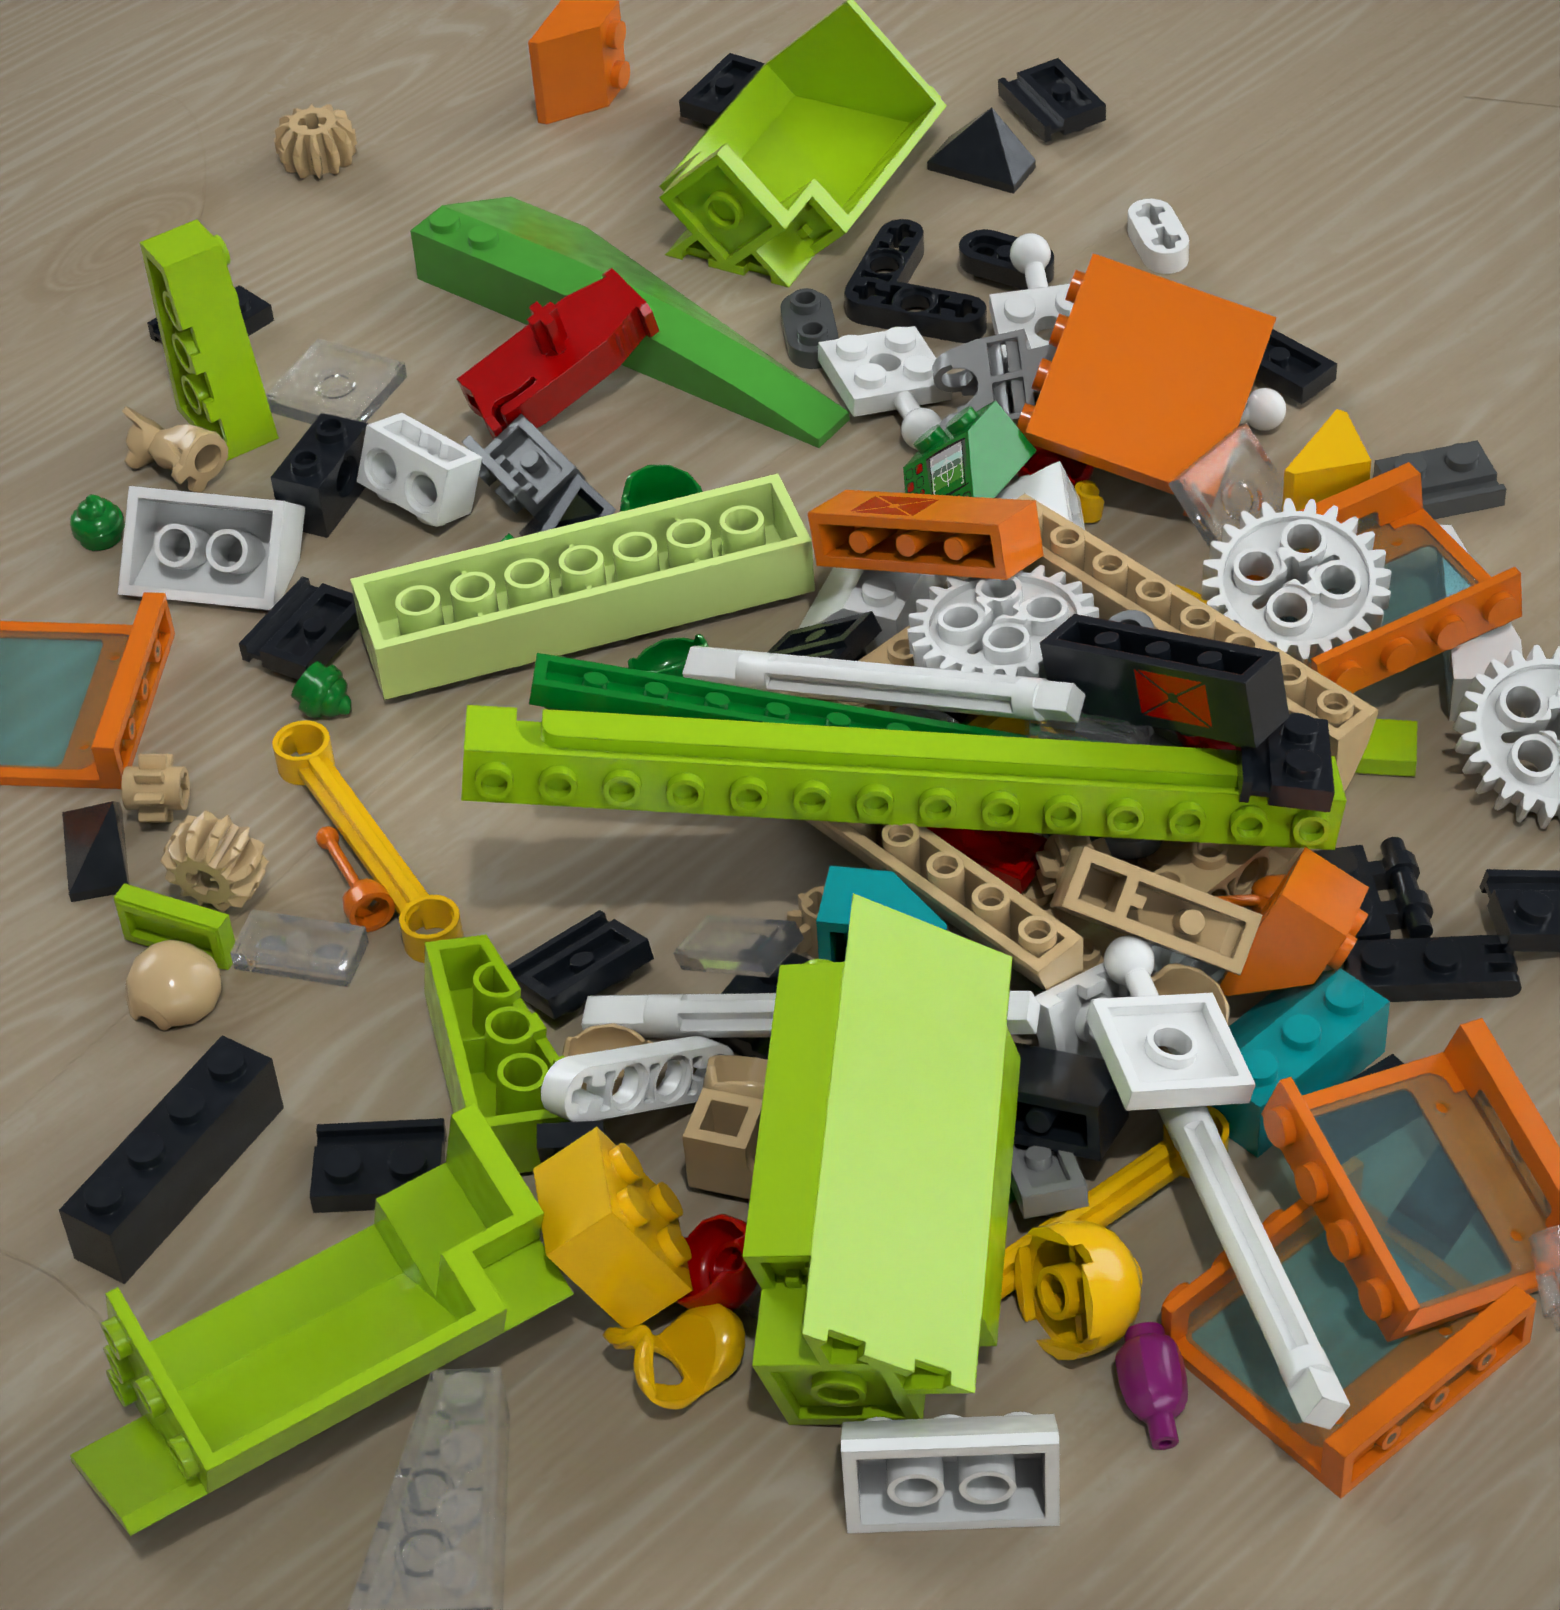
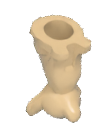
M127 406L122 410L133 422L126 437L129 451L125 458V463L129 467L139 469L150 462L156 461L162 468L172 470L171 476L178 484L181 485L187 479L188 489L198 493L205 490L207 482L217 476L228 459V446L217 432L189 424L176 425L169 429H164L154 420L143 416Z

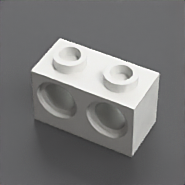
M399 413L366 426L357 482L374 491L381 500L395 503L416 515L420 522L439 527L471 514L482 457L406 414Z

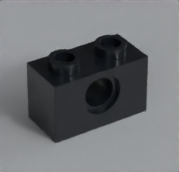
M320 413L270 477L275 500L305 506L304 533L328 538L366 488L357 482V476L368 423Z

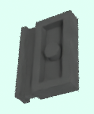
M1478 440L1456 443L1451 446L1415 453H1406L1400 456L1375 460L1373 478L1410 462L1421 473L1423 509L1433 519L1505 505L1506 487L1504 484L1498 483L1497 472Z

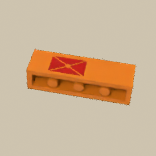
M844 490L808 512L816 565L822 567L1008 580L1044 556L1036 500Z

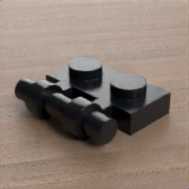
M1390 837L1381 843L1380 849L1383 859L1379 861L1368 862L1363 845L1335 848V850L1322 849L1313 851L1369 887L1360 907L1361 910L1368 913V916L1355 936L1357 940L1390 939V930L1406 928L1410 938H1427L1433 934V927L1430 921L1433 915V908L1428 894L1419 889L1417 879L1420 875V870L1415 855L1406 850L1404 841L1401 838ZM1394 889L1396 895L1394 900H1380L1378 891Z

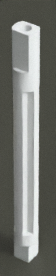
M703 646L690 647L682 673L685 678L798 697L1034 721L1055 720L1078 723L1085 699V694L1074 683L1049 681L1045 678Z
M1010 991L1007 1027L1010 1034L1037 1033L1041 1005L1032 991ZM776 993L587 996L581 1025L582 1029L585 1030L589 1026L615 1023L635 1030L643 1038H685L691 1036H704L707 1038L771 1037Z
M1207 1106L1158 1109L1275 1358L1279 1372L1302 1421L1331 1429L1349 1408L1350 1403L1310 1325L1220 1138L1218 1129Z

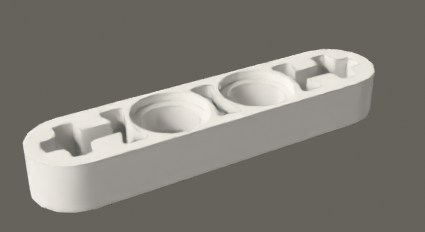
M691 1036L567 1056L559 1059L548 1070L541 1087V1100L544 1108L550 1113L571 1122L597 1121L695 1103L703 1088L708 1059L714 1055L734 1054L727 1045L704 1036ZM667 1062L665 1077L656 1088L659 1073ZM693 1067L697 1068L695 1075L693 1074ZM624 1069L622 1084L612 1096L615 1080ZM583 1082L587 1084L586 1090L581 1088Z

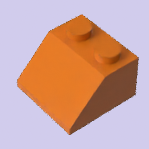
M560 0L529 40L528 45L538 123L550 124L609 107L620 90L626 88L630 78L629 62L625 61L624 41L626 25L624 21H621L619 0Z
M1305 847L1261 910L1260 914L1263 916L1241 975L1225 971L1219 983L1224 995L1233 996L1311 985L1316 982L1327 965L1337 971L1353 949L1357 941L1355 936L1368 916V913L1361 910L1360 907L1369 887Z

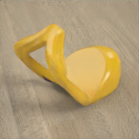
M718 1303L686 1310L658 1335H653L646 1325H636L631 1328L608 1327L602 1334L604 1339L613 1345L614 1349H635L633 1368L639 1388L651 1402L672 1410L683 1409L691 1405L703 1394L733 1374L742 1361L745 1349V1331L742 1321L734 1312ZM654 1352L666 1357L674 1364L682 1377L680 1384L666 1385L655 1383L653 1368Z

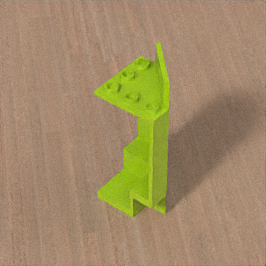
M846 0L768 60L659 185L664 191L659 198L687 228L665 255L682 260L688 254L707 259L708 267L743 276L748 271H753L771 276V283L790 287L818 252L847 233L947 105L941 100V96L937 91L927 84L854 0Z
M854 893L852 896L845 962L812 959L804 964L780 965L743 1249V1259L762 1289L752 1366L789 1425H840L843 1422L865 1421L874 1417H885L892 1420L923 1419L926 1394L975 1393L979 1347L997 1346L1021 1062V1057L1007 1027L1013 957Z
M474 1102L451 1114L446 1162L376 1198L373 1225L149 1342L119 1287L105 1293L108 1319L100 1324L108 1342V1345L103 1347L111 1367L106 1370V1374L120 1403L124 1407L135 1403L142 1417L70 1454V1458L74 1466L130 1536L574 1295L558 1267L546 1256L545 1247L539 1239L544 1216L543 1210L476 1103Z

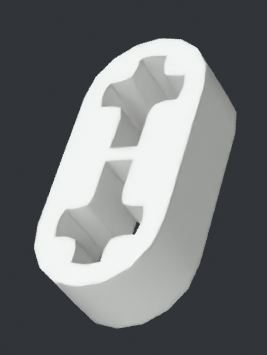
M1152 198L1136 201L1129 207L1128 236L1144 265L1149 270L1161 274H1172L1183 270L1189 262V237L1172 207L1162 200Z

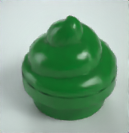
M90 494L74 510L70 517V527L74 538L80 541L84 548L92 551H102L115 546L121 540L125 520L123 512L117 505L108 499Z
M319 661L314 662L299 678L291 693V697L300 703L299 710L311 718H318L323 715L326 717H335L340 714L347 715L351 709V699L346 694L348 684L343 678L342 671L334 665L326 667Z

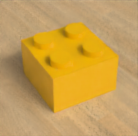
M595 1127L533 1168L538 1204L544 1212L542 1233L546 1256L622 1328H631L642 1324L693 1291L687 1261L692 1258L688 1243L681 1233L679 1217L683 1215L682 1206L675 1193L664 1182L655 1184L643 1172L637 1156L626 1144L620 1143L615 1145L598 1127Z

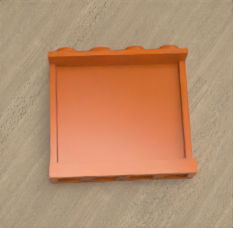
M1093 253L1086 273L1075 270L1065 298L1066 301L1074 303L1069 317L1060 313L1057 317L1048 343L1057 347L1052 361L1042 358L1031 388L1040 392L1035 406L1028 403L1024 404L1017 427L1034 446L1187 499L1183 516L1203 522L1215 494L1277 317Z

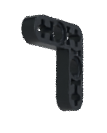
M908 219L892 220L885 223L878 231L845 287V313L847 318L861 325L882 329L915 326L921 336L956 343H968L982 338L987 330V307L985 302L979 297L908 283L924 255V230L922 226ZM894 270V272L890 273H876L875 271ZM910 308H924V309H926V310H924V311H918V312L905 311L906 309H910Z

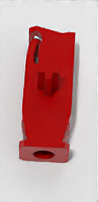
M613 268L605 271L602 274V279L565 296L556 304L550 301L542 307L538 302L533 303L529 307L532 316L527 319L529 323L527 326L457 378L469 407L475 414L483 418L493 440L520 414L525 416L536 428L543 426L617 370L646 335L653 337L659 332L650 306Z

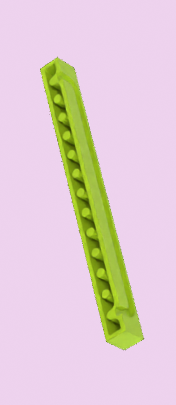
M467 705L461 793V801L903 826L902 824H915L918 827L1288 848L1307 847L1308 849L1335 850L1347 800L1335 756H1331L1335 794L1331 811L1322 812L1267 805V797L1250 795L1249 803L1239 802L1236 750L548 709L542 710V722L517 721V708Z

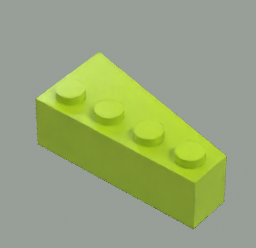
M196 219L141 241V251L177 410L190 425L217 432L228 446L227 461L279 439L240 310L238 295L227 265L230 264L231 260L223 239L218 234L213 236Z
M487 934L425 942L424 994L453 1113L475 1102L518 1172H531L533 1168L541 1164L537 1151V1124L571 1122L550 1113L544 1108L541 1100V1087L544 1077L550 1067L565 1056L559 1057L546 1037L547 1028L537 1012L531 1013L521 998L520 986Z

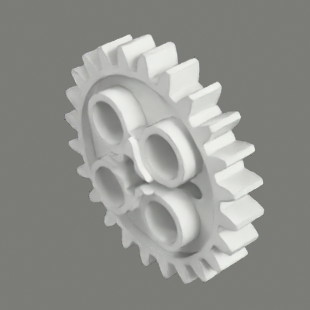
M1286 498L1283 512L1275 513L1267 502H1263L1261 518L1256 519L1244 510L1240 514V529L1229 524L1223 526L1222 542L1212 541L1210 543L1209 559L1203 562L1202 578L1205 580L1202 581L1201 598L1207 600L1208 606L1308 666L1309 658H1313L1372 631L1371 628L1377 629L1382 627L1383 610L1388 609L1391 591L1388 590L1390 587L1391 570L1384 568L1386 551L1382 549L1373 550L1374 532L1356 535L1359 518L1354 516L1341 524L1337 521L1338 506L1333 505L1324 515L1316 514L1314 499L1308 501L1304 511H1296L1291 498ZM1307 548L1310 549L1312 552L1300 553L1294 551L1293 549ZM1259 575L1265 579L1253 581L1247 579L1246 576ZM1331 588H1338L1344 590L1347 593L1333 594L1328 592L1327 590ZM1283 616H1292L1297 618L1299 621L1284 622L1281 621L1279 618Z
M1043 565L1036 567L1031 573L1021 570L1008 580L969 577V579L963 581L955 576H948V589L931 586L929 588L930 599H918L916 601L917 613L909 614L910 628L907 629L910 654H913L915 667L1046 679L1040 642L1073 614L1099 618V608L1094 607V596L1092 593L1083 594L1082 582L1076 581L1066 584V574L1063 571L1048 578L1045 576V566Z
M1534 645L1526 660L1516 649H1513L1508 654L1504 664L1494 658L1490 661L1484 675L1480 673L1475 675L1468 688L1469 691L1465 692L1458 705V709L1462 712L1454 723L1453 729L1463 734L1455 746V752L1471 755L1462 769L1463 773H1481L1483 776L1475 791L1481 794L1494 789L1499 794L1495 801L1494 809L1498 811L1511 802L1517 806V822L1521 823L1529 811L1537 813L1540 829H1546L1553 816H1558L1560 820V646H1558L1551 659H1546L1540 646ZM1508 707H1515L1521 710L1527 718L1514 715ZM1519 760L1533 763L1539 772L1526 769Z

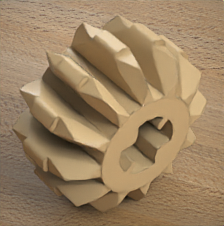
M311 104L309 108L304 110L294 108L292 115H285L279 118V127L275 129L276 138H274L276 153L279 154L280 161L284 164L286 172H297L300 178L317 175L320 179L323 174L332 173L336 175L339 173V167H347L352 164V156L356 153L355 145H357L355 129L352 128V123L348 119L346 111L334 110L331 104L321 108H315Z
M205 810L199 817L187 815L185 820L177 825L164 847V855L160 862L167 869L165 879L181 887L180 896H191L197 899L199 906L203 907L210 903L217 910L225 912L230 906L242 908L245 902L252 898L265 876V868L269 862L262 854L265 844L260 840L250 838V827H238L232 823L229 815H226L223 819H217L211 812Z

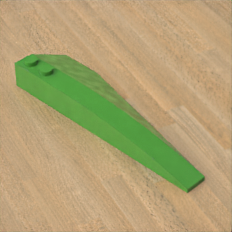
M510 196L442 205L410 230L419 280L526 325L529 324L527 319L532 316L529 307L533 303L538 302L542 307L550 301L556 304L565 296L602 279V274L609 268H613L647 302L653 311L659 328V332L653 337L646 335L621 365L817 448H820L850 420L849 411L586 226Z

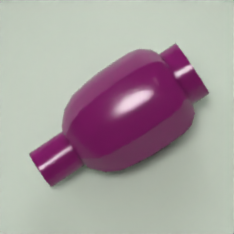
M1156 1322L1138 1323L1127 1329L1124 1335L1125 1343L1116 1353L1115 1362L1119 1384L1129 1410L1139 1420L1147 1423L1152 1448L1166 1450L1175 1447L1179 1443L1175 1418L1185 1409L1188 1401L1185 1365L1178 1345L1170 1336L1165 1335L1164 1327Z

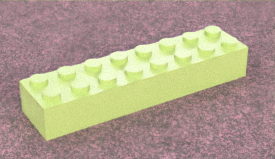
M778 473L350 579L359 629L384 700L533 663L536 661L537 653L554 656L575 653L580 650L626 640L635 636L815 591L812 540Z

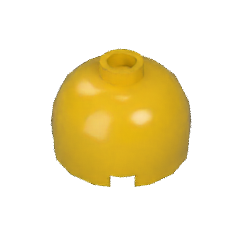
M1087 1220L1056 1222L1032 1228L1027 1233V1235L1032 1236L1030 1245L1018 1247L1015 1256L1014 1283L1019 1308L1025 1322L1037 1319L1051 1338L1036 1340L1045 1352L1058 1360H1075L1097 1354L1112 1347L1126 1334L1127 1329L1134 1325L1139 1312L1143 1278L1137 1260L1114 1232L1102 1225Z

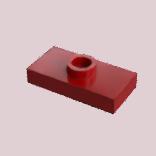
M926 827L1020 894L1024 892L1036 876V871L1040 866L1035 854L1037 851L1044 850V845L1047 841V838L1034 833Z

